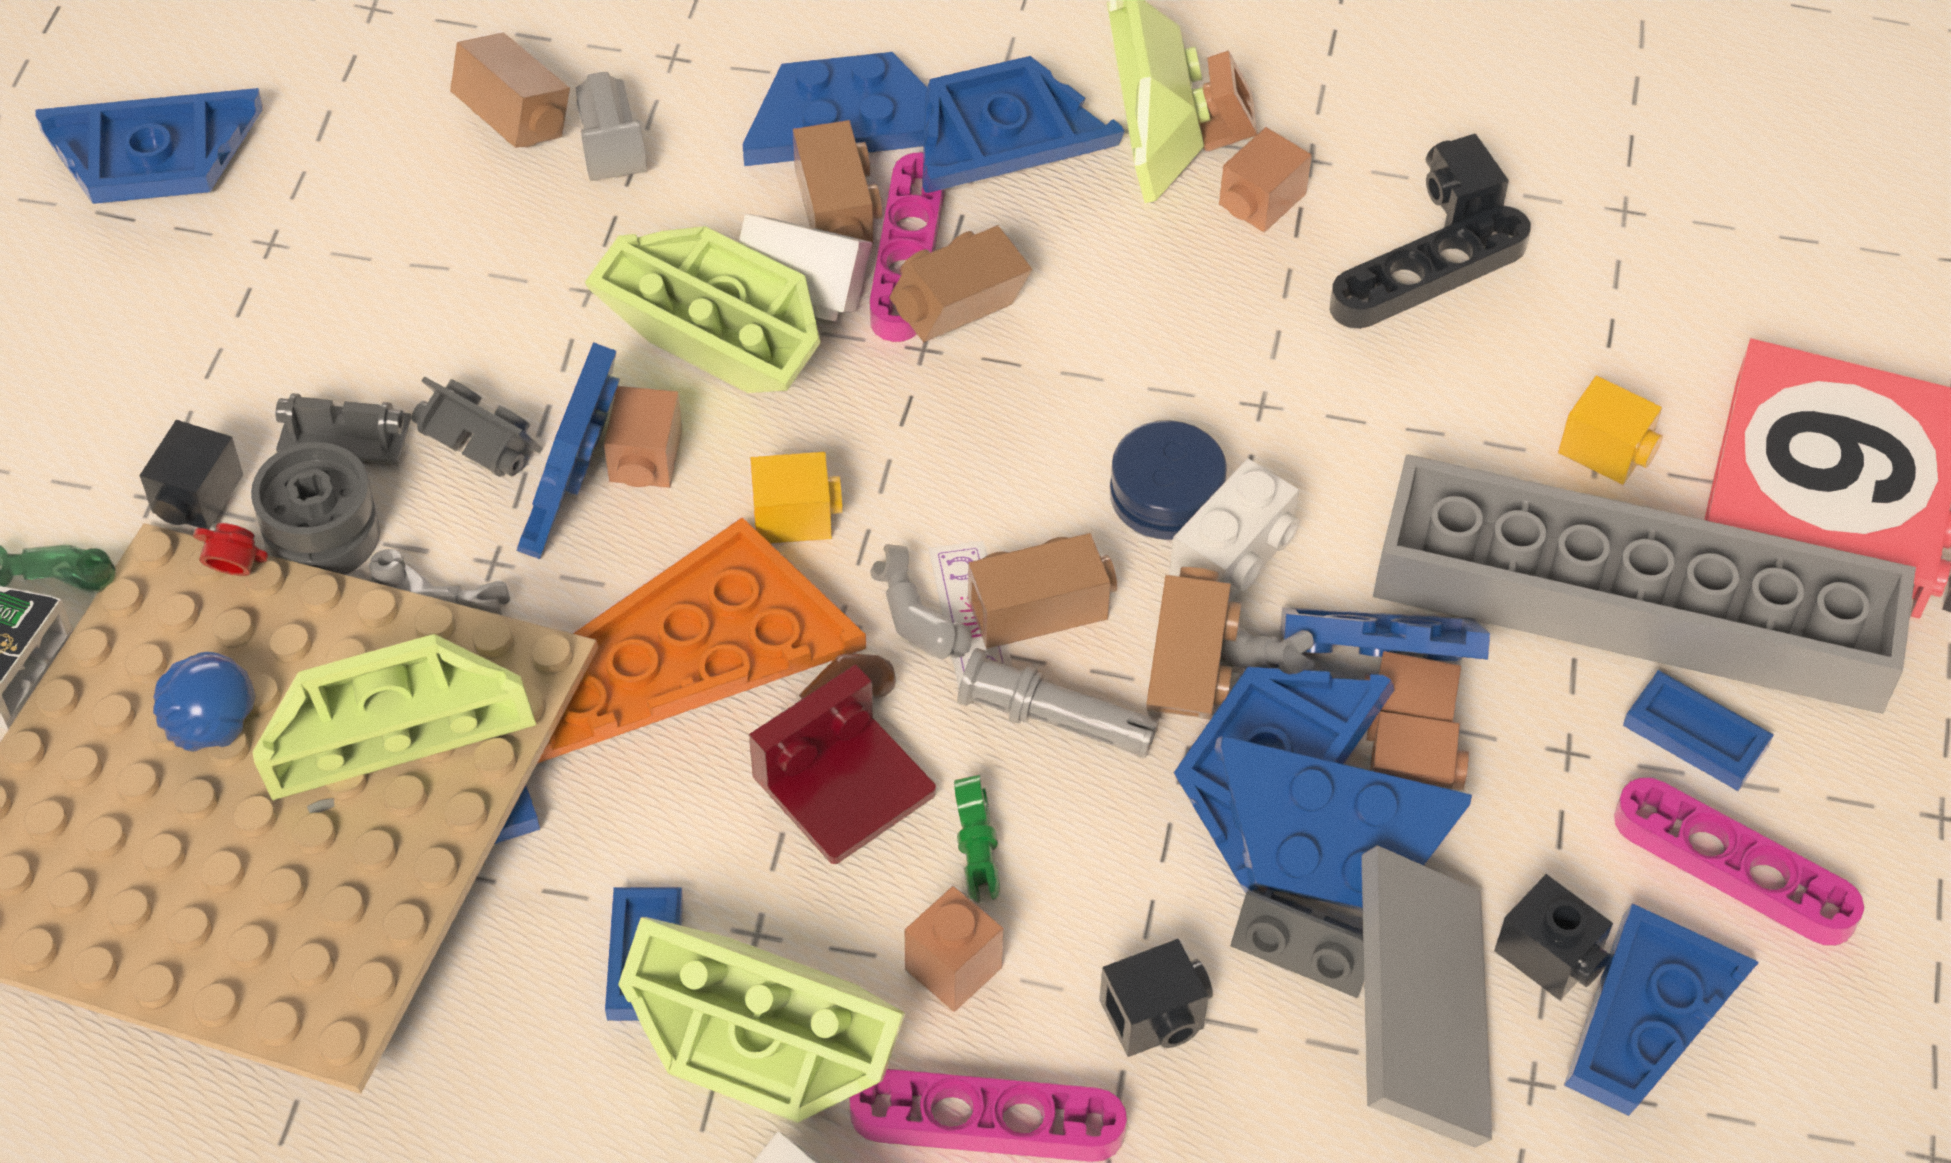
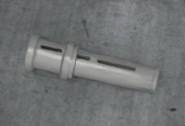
M979 648L974 649L968 660L957 696V703L968 706L973 701L1009 714V721L1017 724L1021 723V721L1027 723L1029 718L1118 747L1137 754L1142 758H1146L1148 755L1149 745H1152L1159 718L1149 717L1044 681L1043 674L1038 672V668L1027 666L1024 670L988 659L986 651Z

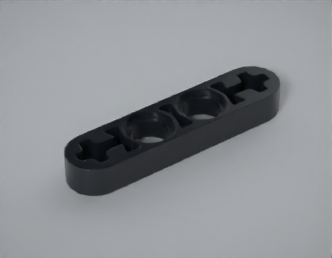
M1500 205L1491 207L1346 270L1338 275L1332 284L1329 311L1332 317L1341 325L1361 329L1372 326L1487 275L1523 257L1531 231L1530 221L1519 209ZM1446 249H1458L1466 253L1470 259L1462 263H1452L1445 260L1440 255V252ZM1399 270H1409L1420 276L1421 281L1412 285L1402 284L1393 279L1391 274ZM1368 298L1367 302H1362V300Z

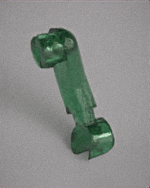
M63 544L24 548L22 553L8 554L0 545V566H2L0 569V586L2 587L9 585L13 576L23 575L24 580L55 578L80 590L95 594L102 592L115 578L116 569L110 556L97 548L85 550L74 545Z

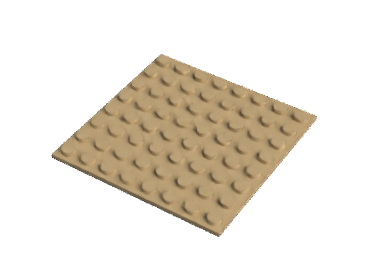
M143 523L0 742V983L362 1094L599 648L597 641L268 555L266 562H253L250 575L234 576L221 573L203 565L199 561L204 542L195 539L192 535ZM436 634L521 676L536 725L276 800L271 799L254 763V748L297 673L303 670ZM201 652L219 653L232 658L247 671L256 695L253 709L243 720L241 733L229 746L223 748L219 746L205 747L194 752L176 747L173 741L167 740L165 731L157 726V717L153 714V706L155 704L153 696L156 683L173 663ZM334 798L333 808L318 813H309L308 805L320 800Z

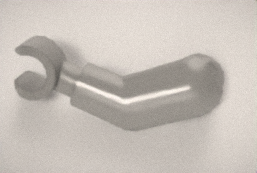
M885 544L883 550L886 555V562L876 561L870 570V574L874 580L888 583L889 588L886 590V597L896 632L902 638L933 657L943 660L947 657L960 658L965 656V653L969 652L972 642L970 629L962 623H952L950 619L923 606L917 587L913 582H910L907 574L909 564L908 548L906 546Z
M393 549L377 552L372 556L369 563L372 575L371 582L498 615H502L499 604L505 605L510 601L507 585L503 581L491 582L482 585L476 590H462L461 586H434L415 570L407 566L403 556Z
M1238 626L1236 642L1223 640L1220 658L1240 668H1278L1280 666L1284 673L1297 674L1315 667L1314 661L1309 660L1302 654L1313 647L1314 640L1312 634L1304 630L1281 641L1277 637L1254 636Z

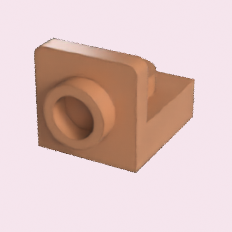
M1229 50L1207 57L1210 82L1203 84V93L1211 121L1200 123L1205 151H1211L1258 134L1252 91Z

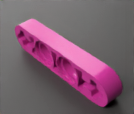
M923 152L910 153L901 157L893 168L871 289V328L877 336L891 342H903L917 334L901 316L891 315L894 303L889 297L901 275L892 272L888 267L899 260H907L918 251L927 249L931 253L936 248L944 189L925 193L922 187L921 196L912 195V185L915 179H922ZM906 217H916L925 221L927 225L916 231H907L898 227L896 223Z
M1638 778L1630 781L1623 788L1614 812V821L1620 834L1630 842L1813 942L1821 945L1836 946L1847 942L1854 934L1865 907L1863 897L1857 888L1847 880L1663 781L1654 778ZM1646 804L1657 809L1656 813L1651 814L1648 819L1636 814L1637 810H1641ZM1677 818L1683 822L1677 837L1669 834L1670 828L1673 829ZM1698 832L1712 834L1722 842L1725 852L1717 856L1700 854L1690 844L1689 837ZM1758 865L1773 867L1782 874L1786 885L1777 890L1763 888L1753 880L1750 869ZM1801 885L1807 888L1799 904H1797L1792 899L1798 886ZM1827 902L1839 908L1838 913L1834 915L1832 920L1820 914L1821 909Z
M887 1069L882 1082L849 1097L850 1118L856 1132L865 1139L878 1143L1096 1162L1104 1161L1118 1152L1124 1141L1127 1124L1126 1110L1120 1099L1110 1091L1094 1087ZM879 1094L890 1096L891 1106L887 1109L886 1117L872 1115L871 1105H874L876 1096ZM912 1096H922L920 1100L921 1122L911 1121ZM952 1097L962 1099L972 1110V1115L966 1123L949 1127L935 1120L932 1110L939 1101ZM1016 1104H1028L1039 1110L1043 1117V1122L1036 1130L1030 1133H1019L1006 1126L1003 1121V1115L1008 1108ZM1055 1108L1064 1109L1062 1135L1053 1134ZM1096 1113L1102 1115L1103 1127L1100 1136L1086 1135L1085 1123L1088 1114Z

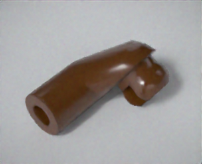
M840 654L832 660L799 696L803 699L856 664L872 681V697H884L891 693L895 687L896 675L894 667L890 661L878 655Z

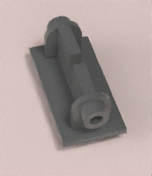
M425 376L421 380L434 393L428 402L421 401L412 413V421L417 424L419 433L436 440L455 452L468 433L472 434L473 436L461 454L490 470L498 477L505 474L512 477L520 471L524 463V456L521 452L525 446L539 454L543 450L539 444L526 434L530 424L512 411L500 405L494 414L478 406L482 397L453 379L449 380L446 387Z
M291 393L288 399L279 398L276 404V421L284 423L276 452L305 442H327L348 449L361 462L398 465L412 418L411 413H403V410L393 409L391 402H383L379 405L345 401L343 407L334 406L333 400L301 397L299 393Z
M1270 888L1266 890L1265 894L1254 889L1246 892L1231 941V947L1355 998L1359 997L1364 984L1363 929L1361 930L1326 915L1323 920L1311 916L1312 909L1275 895V890Z

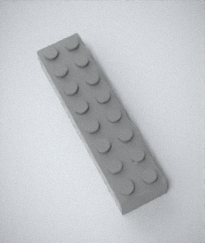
M1406 454L1381 553L1373 597L1462 618H1472L1475 621L1883 714L1904 668L1916 567Z

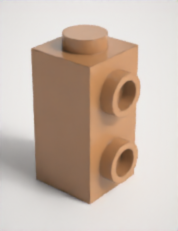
M504 32L457 42L450 87L451 93L515 148L531 147L539 142L562 137L570 92L569 86Z
M850 120L793 129L794 166L809 226L869 241L873 244V220L882 218V206L877 184L867 185L865 177L870 176V161L866 143L855 142Z
M999 225L977 234H974L972 231L965 232L956 237L948 246L931 253L929 250L924 249L913 254L901 266L900 273L902 275L889 298L896 306L902 319L910 324L924 343L1012 305L1033 269Z
M1091 533L1071 538L1057 537L1048 540L1042 545L1009 553L995 552L982 559L968 562V601L986 649L1108 620L1110 593L1117 591V578L1113 563L1108 555H1099Z
M1181 567L1179 576L1165 574L1146 702L1147 711L1211 720L1213 705H1221L1227 697L1232 667L1219 665L1223 640L1236 642L1241 603L1229 601L1231 584L1218 582V572L1203 568Z

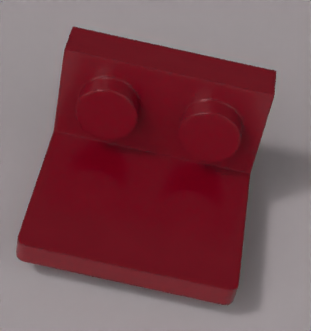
M856 664L749 734L752 777L831 864L840 863L936 796V784L873 718L872 681Z

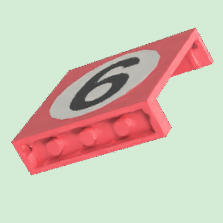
M1750 338L1737 375L1704 520L1916 567L1912 594L1913 604L1910 616L1920 619L1930 596L1941 597L1943 595L1951 568V561L1941 559L1942 549H1949L1951 547V511L1949 510L1951 504V387Z

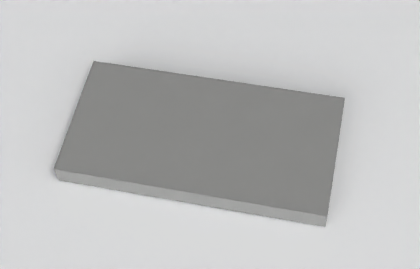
M1377 845L1362 854L1367 1106L1476 1148L1492 1140L1481 891Z

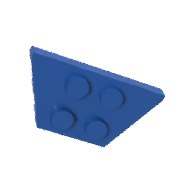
M893 52L782 63L742 143L744 166L794 161L793 129L850 120L855 142H865L868 153L923 147L925 93L927 86Z
M1031 56L931 78L925 93L922 187L925 193H930L1119 146L1125 131L1114 119L1105 125L1082 106L1086 98L1071 86L1057 81L1050 70Z
M259 88L35 109V116L43 136L92 204L211 192L262 112L263 104Z
M595 342L592 343L552 444L532 502L533 508L516 549L518 552L540 559L566 491L575 495L579 494L591 461V455L594 447H597L609 415L608 411L620 378L612 376L617 352L614 349Z
M1247 667L1173 772L1245 893L1248 890H1258L1259 887L1250 885L1242 855L1244 843L1240 831L1234 825L1228 802L1232 800L1222 760H1217L1215 752L1216 739L1225 736L1344 764L1395 689L1391 679L1384 675L1370 674V680L1332 678L1331 673L1326 671L1304 670L1297 674H1287L1276 668Z
M1225 736L1216 739L1215 752L1217 760H1222L1232 797V800L1228 802L1235 828L1242 835L1244 843L1242 855L1250 885L1270 888L1287 894L1363 911L1362 854L1378 845L1424 866L1471 804V794Z

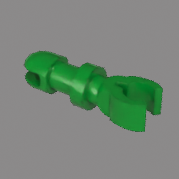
M980 775L954 780V790L962 830L957 834L958 850L966 854L967 866L964 873L968 895L974 902L980 903L979 886L988 883L991 898L995 900L1000 893L998 867L993 861L992 851L998 846L996 830L989 826L990 812L986 787L982 788Z

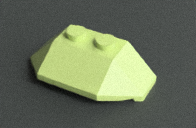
M1145 0L1107 1V8L1134 166L1144 203L1156 201L1204 147L1200 123L1211 121L1204 97L1203 87L1193 89L1192 82L1203 80L1196 46L1185 49L1180 26Z
M706 226L665 230L637 237L636 234L619 235L585 281L587 288L649 343L746 393L787 391L821 343L805 275Z
M432 634L298 672L254 748L253 758L271 799L276 800L536 725L521 676L436 634Z
M648 917L640 918L618 984L627 1001L632 1003L643 1030L668 1074L797 1123L882 1082L905 1016V1012L852 982L726 936Z

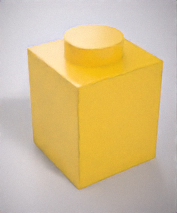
M1596 375L1568 414L1558 453L1624 485L1637 465L1644 468L1650 465L1660 447L1663 435L1655 432L1662 407Z
M826 452L750 457L756 531L770 544L832 539L831 514L843 513L840 476L828 477Z

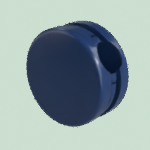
M1172 420L1143 424L1127 433L1115 448L1112 457L1110 479L1112 507L1123 523L1134 531L1155 539L1173 540V537L1225 483L1227 475L1225 455L1219 444L1208 433L1194 425Z

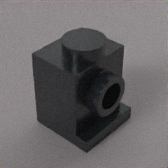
M1476 133L1452 141L1440 142L1427 153L1425 161L1430 168V172L1426 176V187L1433 203L1437 206L1441 205L1447 214L1444 227L1488 208L1499 205L1504 206L1509 180Z

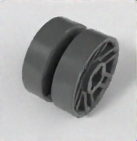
M327 442L300 443L287 447L271 456L256 473L251 488V499L268 555L343 575L360 567L371 556L379 540L380 525L366 469L354 453L342 446Z

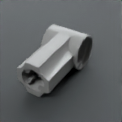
M608 72L589 74L581 85L575 87L577 107L583 125L581 137L589 180L593 181L647 172L640 124L638 120L633 121L624 81L612 77Z

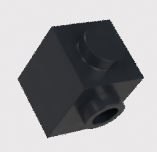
M176 419L139 476L153 514L173 525L188 524L209 530L244 474L232 436Z
M1545 874L1504 918L1494 951L1561 1001L1577 982L1584 987H1588L1602 972L1611 956L1610 953L1604 950L1613 923L1556 880Z
M1179 938L1102 967L1099 1001L1127 1057L1159 1045L1164 1048L1180 1046L1191 1040L1199 1030L1204 1029L1208 1000L1213 997L1212 985L1203 964L1198 959L1190 961Z

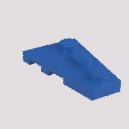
M1282 607L1281 635L1285 640L1301 630L1308 631L1312 634L1314 640L1313 647L1305 651L1309 653H1332L1334 644L1359 647V654L1382 657L1383 651L1396 654L1398 651L1423 653V658L1439 661H1461L1462 657L1488 660L1490 633L1472 618Z
M1633 903L1622 916L1610 951V959L1604 968L1563 1085L1627 1116L1637 1108L1759 963L1748 956Z

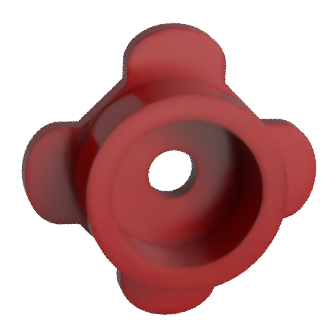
M228 523L217 524L215 532L204 528L195 529L193 537L204 542L199 561L213 570L234 576L250 575L253 562L263 563L267 561L268 553L254 545L255 535L248 529Z

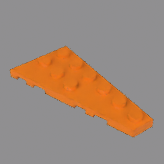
M742 517L573 633L595 639L599 648L538 763L830 662L840 654H853L866 649V634Z

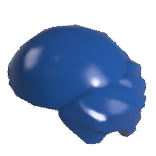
M201 652L173 663L169 670L159 678L153 696L155 701L153 714L157 717V726L165 731L167 740L173 741L176 747L192 752L205 747L219 746L223 748L231 745L241 733L243 720L253 709L256 695L247 671L232 658L215 652Z

